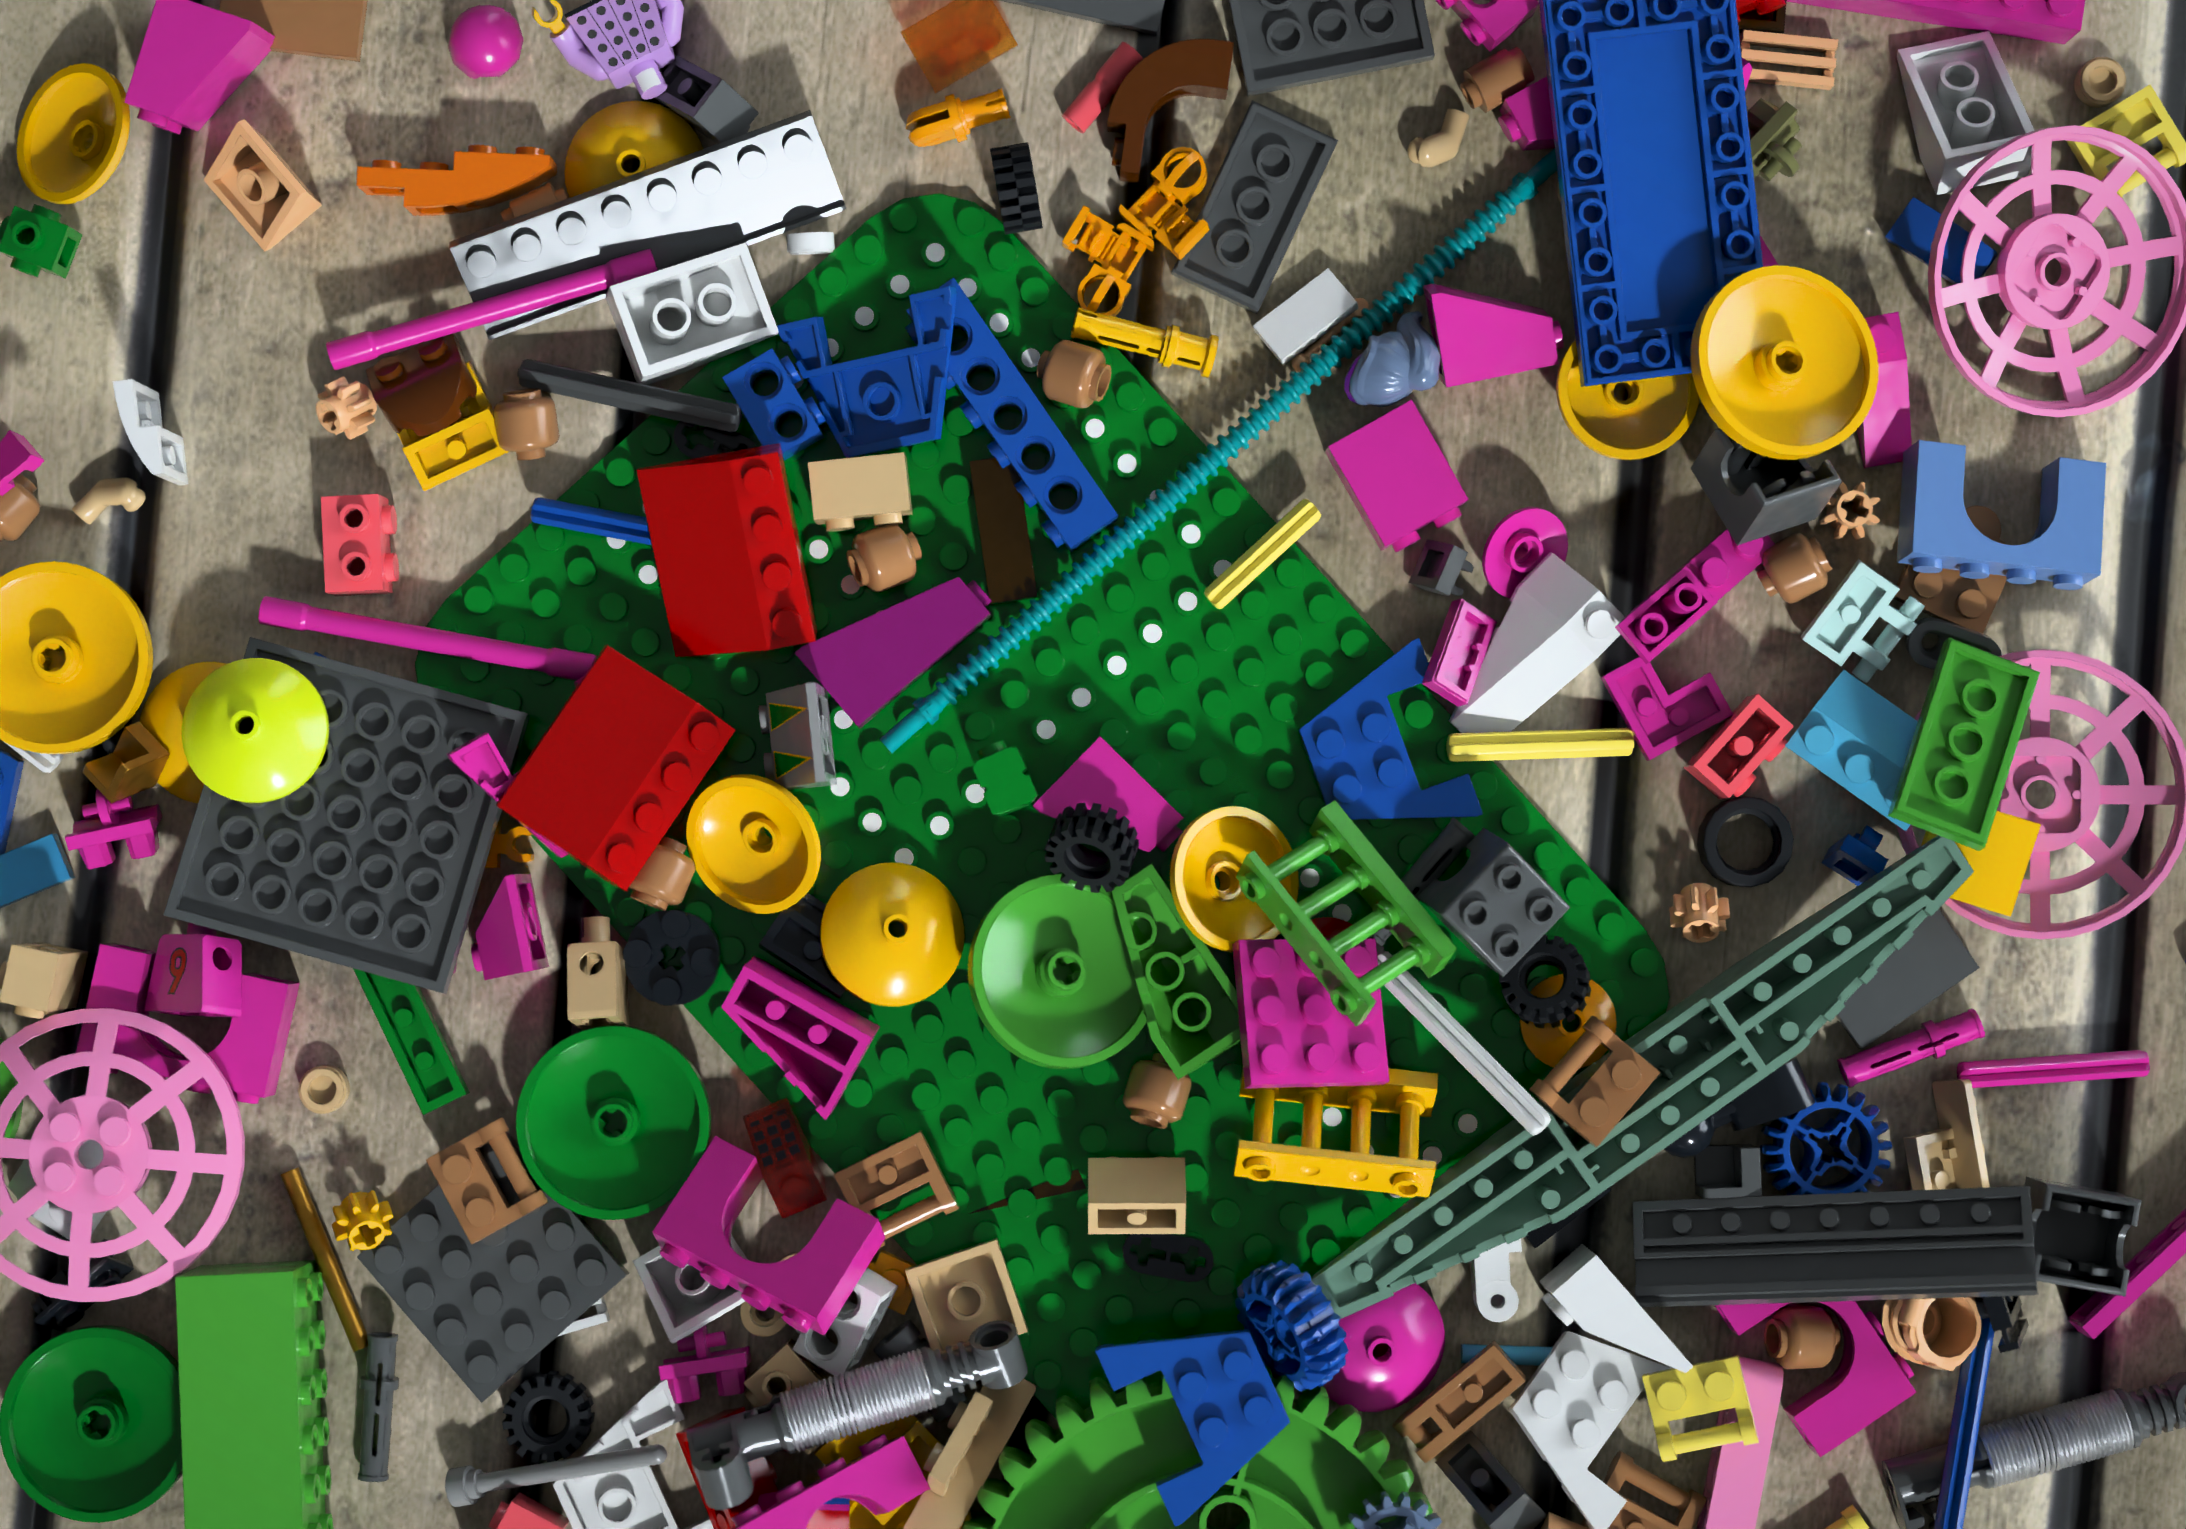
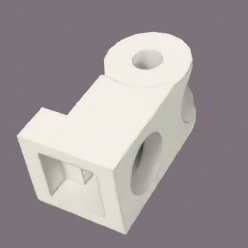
M1521 1239L1510 1244L1503 1243L1479 1254L1480 1257L1470 1261L1474 1305L1483 1317L1491 1322L1507 1321L1514 1316L1518 1309L1519 1298L1516 1290L1511 1285L1509 1253L1522 1252Z

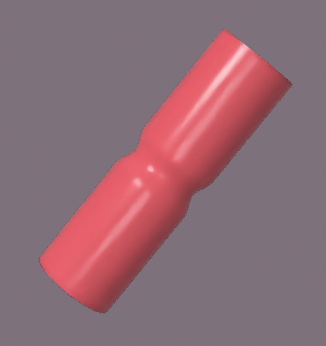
M1122 42L1098 70L1094 80L1084 87L1062 114L1065 121L1074 129L1084 134L1108 105L1111 96L1117 92L1128 73L1143 60V57L1129 44Z

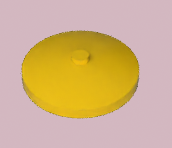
M1774 265L1753 269L1741 274L1712 296L1701 311L1694 328L1691 342V370L1701 402L1713 421L1727 436L1752 452L1782 460H1797L1816 456L1846 440L1857 430L1869 413L1877 390L1879 369L1876 346L1871 330L1853 301L1835 284L1816 273L1798 267Z
M53 561L29 564L1 576L0 740L23 750L56 755L75 753L92 748L115 735L130 721L139 709L148 690L152 675L153 646L151 635L145 618L135 601L122 587L110 578L92 569L68 562Z

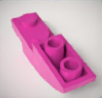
M1726 528L1615 626L1616 630L1645 664L1649 663L1716 605L1719 599L1763 562V553L1775 545V543L1767 535L1737 546Z

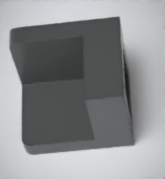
M1752 1144L1709 1145L1698 1155L1694 1156L1695 1194L1702 1198L1762 1196L1759 1147Z

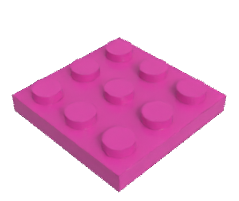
M1367 938L1340 956L1357 978L1378 966L1376 938ZM1286 939L1237 940L1232 944L1245 1088L1384 1085L1390 1082L1380 988L1371 994L1376 1001L1375 1005L1364 1022L1356 1027L1348 1016L1341 1014L1334 1007L1328 991Z

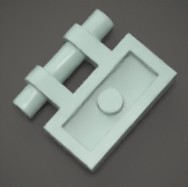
M1858 559L1803 632L1801 638L1841 667L1852 652L1858 654L1862 659L1852 673L1863 682L1868 683L1877 669L1883 671L1890 662L1891 658L1888 655L1903 635L1909 636L1918 625L1914 621L1925 608V605L1910 595L1899 610L1891 606L1889 603L1900 590L1899 587ZM1881 617L1889 624L1872 645L1865 641L1863 637L1876 620Z

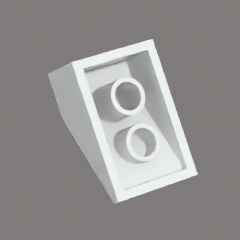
M1989 31L1898 50L1897 60L1920 159L1936 195L1954 192L1968 172L1992 150L2017 136L2035 131ZM2032 146L2017 150L1995 163L1978 179L1973 187L2028 176L2031 166Z
M746 242L609 287L606 296L636 382L649 385L685 373L779 333Z
M1583 1244L1539 1281L1548 1291L1541 1299L1566 1326L1574 1321L1590 1334L1684 1373H1687L1693 1367L1599 1257Z

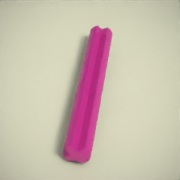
M2141 1050L1960 1062L1957 1065V1079H1969L1972 1083V1088L2145 1077L2149 1074L2150 1065L2147 1052Z

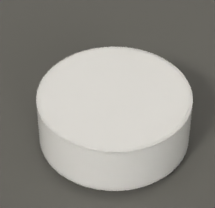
M806 232L786 235L787 252H790L791 255L832 253L835 250L833 232Z

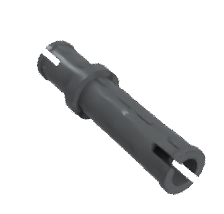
M1454 817L1450 819L1448 825L1400 879L1418 902L1420 900L1417 896L1435 878L1438 880L1447 871L1450 865L1466 848L1465 846L1475 837L1471 831ZM1383 928L1370 937L1376 938V942L1383 946L1392 933L1390 930Z
M372 1332L367 1334L366 1372L364 1376L360 1377V1388L364 1389L360 1467L357 1479L365 1482H384L389 1479L388 1462L392 1432L394 1390L399 1389V1378L395 1376L398 1334ZM379 1363H382L380 1400H377ZM378 1413V1414H379L378 1441H377V1450H374V1449H373V1444H374L375 1414Z

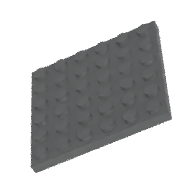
M250 637L243 659L265 658L287 664L303 674L318 690L328 714L329 738L327 748L319 767L311 778L293 793L274 801L264 803L239 802L214 792L204 784L163 915L447 994L502 812L500 808L495 806L497 802L450 761L447 753L486 732L489 733L510 773L513 775L530 715ZM245 718L242 720L239 727L242 734H248L252 731L254 727L253 719Z

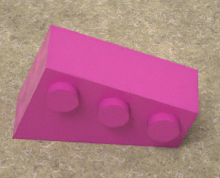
M756 956L743 966L721 1006L762 1052L765 1051L785 1072L784 1076L794 1087L797 1085L817 1107L815 1110L825 1121L838 1104L880 1028L874 1022Z

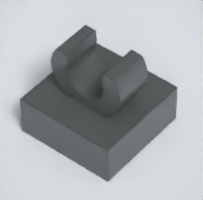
M1427 539L1408 583L1433 593L1450 596V594L1462 596L1464 590L1455 585L1460 570L1472 573L1474 567L1469 561L1465 560L1468 554L1467 551L1452 544Z

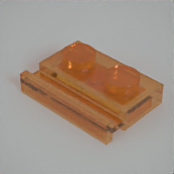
M954 0L901 31L902 37L935 94L1018 47L1017 42L992 0Z

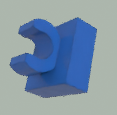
M1868 825L1864 827L1861 835L1856 833L1853 837L1847 834L1828 849L1821 863L1856 886H1859L1884 870L1888 862L1887 858L1875 851L1883 835Z

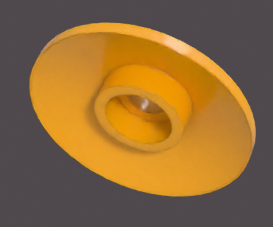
M1563 974L1546 978L1538 983L1530 993L1539 998H1548L1555 995L1563 985ZM1593 980L1589 981L1591 992L1590 997L1585 996V1008L1583 1011L1577 1009L1574 1012L1579 1019V1026L1576 1030L1572 1032L1566 1031L1563 1028L1562 1020H1560V1027L1552 1028L1550 1023H1545L1544 1028L1535 1027L1532 1021H1529L1527 1024L1520 1019L1521 1034L1526 1046L1543 1063L1555 1067L1585 1032L1582 1026L1591 1016L1599 1019L1615 1034L1617 1021L1614 1005L1607 992ZM1600 1044L1580 1068L1596 1062L1606 1053L1607 1049Z

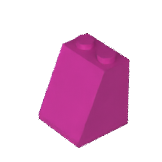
M156 0L124 103L139 110L138 119L151 123L152 126L178 135H180L182 127L198 132L268 55L275 36L250 20L189 0Z

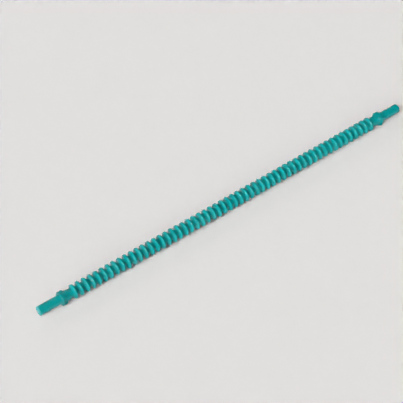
M1555 148L1525 174L1519 172L1512 178V184L1504 193L1500 191L1495 193L1496 200L1494 202L1486 200L1484 203L1485 210L1476 209L1474 211L1475 219L1466 218L1464 220L1465 227L1463 229L1456 227L1453 238L1445 236L1443 239L1445 245L1442 247L1435 245L1433 247L1434 255L1425 254L1422 265L1414 263V272L1411 274L1404 272L1402 275L1404 281L1401 283L1394 281L1392 283L1393 290L1391 292L1384 290L1381 301L1373 299V308L1370 310L1363 308L1361 311L1362 318L1353 317L1350 328L1342 326V335L1340 337L1332 335L1330 338L1332 344L1329 346L1322 344L1320 346L1321 354L1312 353L1309 364L1301 362V371L1299 373L1291 371L1289 374L1290 381L1281 380L1279 382L1280 389L1278 391L1271 389L1268 400L1260 398L1258 401L1260 407L1258 409L1253 407L1248 409L1249 417L1244 418L1240 416L1237 427L1228 426L1229 434L1227 436L1218 435L1217 445L1208 444V452L1205 455L1197 453L1198 461L1196 463L1187 462V471L1184 473L1177 471L1176 481L1167 480L1165 482L1167 488L1164 491L1156 489V498L1154 500L1146 498L1144 501L1145 508L1140 509L1136 507L1134 509L1136 515L1133 518L1126 516L1123 527L1114 526L1115 534L1111 537L1104 535V543L1101 546L1094 544L1092 547L1094 552L1091 555L1083 553L1082 558L1084 561L1080 564L1073 562L1072 572L1068 574L1066 571H1063L1061 573L1063 579L1060 582L1051 581L1052 589L1048 592L1044 589L1041 590L1040 594L1042 597L1040 600L1031 599V607L1028 610L1020 608L1021 616L1018 619L1010 617V626L1007 628L1000 626L998 629L1000 634L996 638L990 635L988 637L990 643L987 646L978 645L979 653L975 656L968 654L967 664L958 663L956 665L958 671L955 674L946 673L948 680L942 684L937 681L935 684L937 689L932 694L927 695L925 698L919 697L912 703L915 708L879 739L884 746L893 753L927 722L933 725L939 720V714L943 711V708L949 703L952 705L957 704L955 699L957 695L966 696V688L969 685L977 687L978 682L976 679L979 676L987 678L989 675L987 672L988 668L992 666L997 669L999 667L997 661L1001 657L1009 659L1008 651L1012 648L1019 650V641L1022 639L1029 641L1030 631L1035 630L1039 632L1041 630L1039 624L1042 621L1051 622L1050 614L1055 611L1058 614L1062 612L1060 607L1062 603L1071 604V596L1074 593L1082 595L1081 587L1083 585H1093V576L1102 577L1104 574L1102 569L1105 566L1112 568L1114 566L1112 560L1115 557L1124 558L1123 550L1128 547L1131 550L1135 548L1134 540L1137 538L1144 540V532L1147 529L1155 531L1154 523L1158 520L1165 522L1166 512L1175 513L1177 510L1175 507L1176 503L1185 504L1187 502L1185 496L1188 493L1192 495L1197 494L1196 486L1198 484L1207 485V476L1212 475L1216 477L1218 475L1217 468L1219 466L1226 468L1229 457L1238 458L1239 453L1237 450L1239 448L1248 449V441L1251 438L1258 440L1260 437L1258 432L1261 429L1269 431L1270 426L1268 423L1270 421L1279 422L1280 412L1289 413L1291 410L1289 405L1292 402L1299 404L1301 402L1299 396L1302 393L1310 395L1311 385L1320 386L1322 383L1321 376L1330 377L1333 366L1341 368V359L1343 357L1351 359L1352 349L1361 350L1363 348L1362 340L1369 341L1368 338L1372 336L1374 330L1382 332L1383 322L1392 323L1394 320L1393 313L1402 314L1404 312L1403 304L1412 305L1415 294L1423 296V285L1435 284L1433 278L1436 276L1443 278L1445 276L1444 269L1446 267L1453 269L1456 258L1464 260L1465 250H1475V241L1484 242L1486 240V232L1494 233L1496 231V223L1505 224L1506 214L1515 215L1518 204L1526 199L1532 200L1539 194L1537 188L1557 171Z

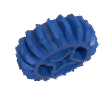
M1818 1082L1814 1097L1815 1103L1797 1113L1776 1119L1779 1121L1776 1129L1766 1125L1762 1127L1761 1132L1767 1136L1774 1137L1773 1144L1760 1145V1152L1775 1156V1159L1763 1165V1169L1767 1173L1781 1171L1772 1182L1773 1187L1781 1190L1790 1185L1787 1195L1869 1192L1864 1187L1867 1181L1873 1185L1880 1186L1883 1180L1873 1174L1876 1166L1883 1169L1890 1167V1161L1878 1156L1879 1151L1892 1149V1142L1878 1139L1877 1135L1889 1129L1886 1122L1876 1121L1871 1123L1878 1115L1879 1108L1871 1104L1861 1109L1866 1096L1856 1091L1848 1098V1086L1837 1084L1831 1095L1828 1083ZM1824 1108H1837L1841 1110L1835 1120L1830 1118L1823 1127L1813 1129L1801 1122L1804 1117L1816 1110ZM1852 1121L1855 1123L1861 1139L1859 1159L1849 1151L1847 1146V1139L1852 1131L1849 1125ZM1792 1134L1804 1146V1156L1800 1162L1803 1168L1799 1174L1796 1172L1790 1157ZM1808 1135L1828 1140L1830 1146L1834 1148V1152L1842 1156L1843 1159L1823 1154L1822 1149L1817 1146L1818 1143L1809 1138ZM1832 1166H1840L1850 1172L1848 1176L1837 1183L1825 1186L1811 1185L1816 1175L1822 1176Z
M1282 1260L1275 1263L1271 1262L1265 1267L1262 1265L1250 1272V1276L1242 1280V1284L1237 1287L1238 1297L1235 1299V1305L1240 1311L1237 1315V1320L1243 1325L1244 1329L1249 1330L1263 1363L1271 1370L1272 1376L1275 1378L1276 1376L1285 1375L1294 1383V1388L1300 1392L1306 1389L1312 1390L1317 1386L1321 1387L1332 1380L1333 1376L1346 1365L1345 1355L1348 1353V1347L1343 1340L1347 1336L1346 1332L1339 1325L1341 1317L1334 1312L1331 1306L1332 1300H1328L1322 1293V1286L1320 1284L1315 1285L1308 1272L1301 1273L1298 1266L1294 1263L1288 1265Z

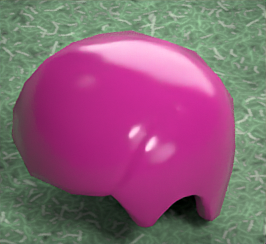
M478 5L467 9L455 20L451 26L448 49L453 64L468 77L473 79L500 77L509 71L520 59L524 39L518 21L510 12H506L504 8L494 5Z

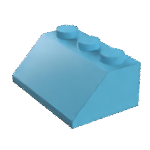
M1843 669L1785 746L1904 831L1909 828L1910 824L1888 816L1918 721Z

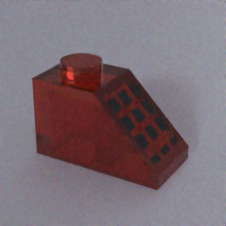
M788 1098L744 1115L743 1120L762 1176L782 1219L826 1201L825 1178Z

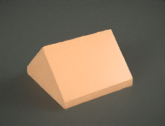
M245 119L237 122L204 178L205 183L264 252L274 247L322 206L264 136Z

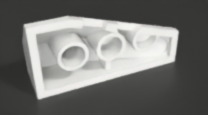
M1550 552L1516 586L1509 600L1511 604L1500 626L1496 627L1490 640L1491 644L1485 654L1468 704L1456 706L1449 719V722L1460 733L1511 732L1595 661L1621 635L1615 626L1625 618L1622 613L1599 589L1554 553Z

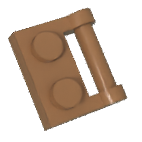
M1591 1016L1582 1026L1585 1032L1543 1081L1537 1079L1529 1091L1597 1148L1661 1072L1616 1036L1603 1022ZM1601 1044L1611 1055L1571 1102L1567 1103L1558 1093Z
M503 1117L426 1159L471 1245L548 1203L542 1189L536 1190L506 1134L509 1128ZM488 1142L520 1199L518 1203L512 1206L509 1205L479 1147Z
M922 1130L834 1173V1177L847 1203L871 1215L870 1210L927 1182L930 1183L934 1195L879 1221L885 1235V1240L943 1211L948 1215L959 1209L956 1198ZM885 1240L881 1244L880 1248L886 1245Z
M1622 1451L1617 1452L1611 1461L1603 1482L1627 1500V1502L1608 1529H1693L1704 1508L1706 1497L1694 1490L1686 1492L1634 1464V1458ZM1624 1481L1679 1509L1675 1522L1673 1523L1620 1494L1619 1491ZM1584 1518L1580 1525L1589 1528Z

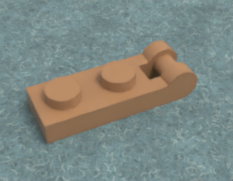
M1493 1340L1418 1404L1399 1416L1392 1426L1401 1437H1409L1417 1447L1415 1453L1426 1463L1524 1384L1526 1376L1496 1341ZM1429 1417L1440 1427L1437 1432L1432 1434L1422 1425Z

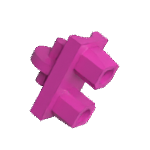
M97 789L96 803L82 805V813L86 820L74 822L73 833L67 834L64 837L68 850L78 849L87 869L90 870L113 863L116 856L111 842L116 840H126L131 859L155 855L160 847L157 826L163 816L159 804L133 809L131 796L110 803Z
M704 1325L693 1332L694 1336L684 1337L677 1341L679 1352L696 1350V1354L664 1359L663 1364L658 1366L660 1381L668 1380L674 1404L699 1400L702 1397L699 1382L700 1374L715 1372L719 1396L744 1393L746 1390L744 1385L747 1377L746 1367L752 1359L750 1346L711 1352V1347L727 1345L725 1331L708 1333L707 1325Z

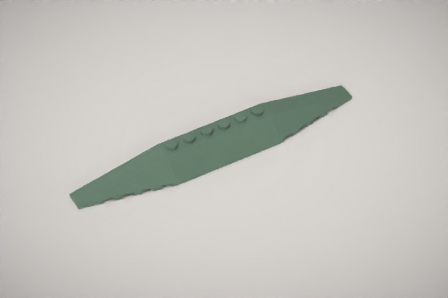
M1939 835L1735 963L1624 1041L1661 1073L1597 1148L1539 1101L1538 1103L1549 1113L1551 1118L1550 1123L1542 1132L1533 1136L1516 1119L1512 1120L1435 1179L1432 1183L1429 1197H1412L1311 1277L1312 1282L1315 1285L1320 1284L1322 1286V1293L1328 1300H1332L1331 1306L1334 1312L1342 1319L1394 1296V1292L1409 1285L1423 1283L1436 1277V1273L1461 1262L1464 1264L1480 1257L1479 1254L1503 1243L1510 1244L1528 1236L1527 1233L1550 1222L1555 1224L1567 1218L1802 1052L1811 1043L1810 1038L1827 1021L1831 1022L1845 1007L1844 1003L1863 983L1867 984L1878 973L1877 968L1895 950H1900L1914 935L1912 932L1927 916H1932L1973 874L1972 867L1954 841ZM1607 1053L1570 1079L1558 1093L1559 1096L1567 1103H1570L1611 1053Z

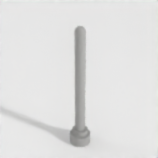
M656 1444L486 1473L481 1469H475L471 1465L451 1468L448 1470L445 1479L446 1495L450 1504L454 1507L473 1505L478 1502L479 1498H483L486 1492L661 1464L667 1458V1450L664 1446Z

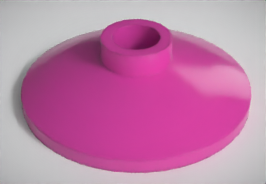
M1526 507L1510 513L1494 527L1486 541L1482 556L1484 576L1492 589L1504 597L1511 598L1516 586L1550 552L1565 562L1568 551V537L1560 519L1543 508Z

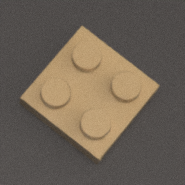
M998 1238L912 1266L905 1270L931 1350L939 1349L940 1353L944 1354L947 1353L946 1346L951 1345L952 1350L958 1349L957 1343L963 1341L964 1347L970 1345L968 1339H970L974 1330L983 1324L997 1320L1013 1323L1017 1328L1018 1335L1028 1332V1327Z

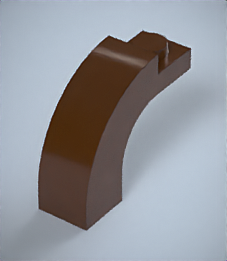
M1215 39L1179 41L1154 51L1141 60L1128 73L1113 98L1107 121V132L1125 134V138L1115 137L1112 166L1120 167V181L1139 183L1146 129L1153 115L1164 104L1184 96H1200L1226 100L1234 42Z

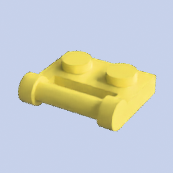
M2151 84L2081 125L2084 127L2101 128L2128 138L2139 146L2158 137L2162 144V150L2152 156L2164 168L2168 169L2171 166L2178 168L2186 163V142ZM2066 141L2086 175L2095 177L2100 181L2109 172L2106 166L2120 159V157L2109 150L2092 144ZM2136 170L2118 190L2117 194L2122 198V195L2146 182V179Z
M1738 1355L1691 1364L1693 1367L1687 1373L1671 1368L1642 1375L1662 1462L1677 1460V1454L1743 1441L1744 1446L1759 1443ZM1731 1408L1736 1410L1738 1422L1672 1435L1669 1421Z

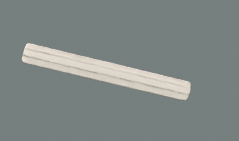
M1387 951L1377 956L1378 965L1392 957V955ZM1407 970L1384 985L1531 1135L1539 1134L1548 1126L1551 1121L1549 1113Z

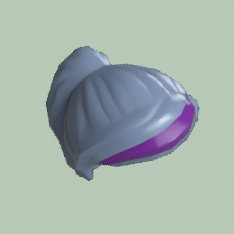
M1415 311L1403 314L1397 323L1396 332L1390 331L1380 336H1369L1367 348L1354 360L1346 373L1344 391L1349 400L1363 406H1391L1409 396L1413 390L1424 391L1436 385L1439 379L1441 356L1434 338L1421 325L1423 319L1421 312Z

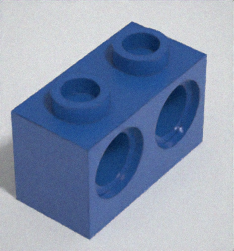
M773 348L722 377L761 445L766 446L780 443L784 461L824 438L818 426L826 422L812 396L804 401L801 398L794 384L802 379L788 355L779 360ZM763 373H772L778 377L777 389L768 396L757 395L753 389L754 381ZM787 414H796L803 421L801 431L796 436L789 438L779 435L777 426L780 419Z

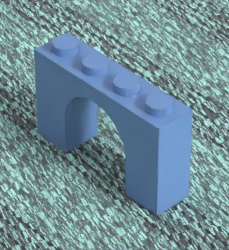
M1918 440L1903 452L1897 563L1913 565V570L1920 573H1939L1942 571V568L1960 570L1959 575L1969 579H1983L1989 577V574L2006 576V581L2012 584H2033L2036 580L2051 581L2054 588L2061 590L2081 589L2084 584L2101 575L2106 463L2059 457L2042 469L2040 515L2037 529L2028 543L2006 545L1984 536L1968 517L1963 499L1966 445Z

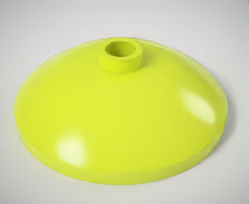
M241 659L218 668L208 675L195 689L183 715L182 745L193 772L214 792L239 802H270L283 798L299 789L319 767L328 744V714L318 690L296 669L271 659ZM245 718H252L254 721L252 731L248 734H242L239 728L240 723Z

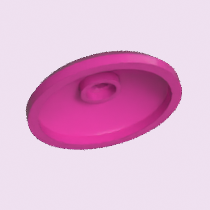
M1419 1284L1409 1285L1394 1292V1296L1339 1320L1340 1327L1346 1332L1347 1337L1343 1341L1348 1347V1353L1345 1355L1346 1365L1333 1376L1332 1380L1323 1385L1331 1400L1342 1406L1346 1404L1352 1405L1362 1412H1380L1409 1402L1428 1386L1443 1358L1445 1330L1437 1305ZM1380 1343L1388 1344L1387 1352L1379 1357L1373 1355V1349L1376 1345Z

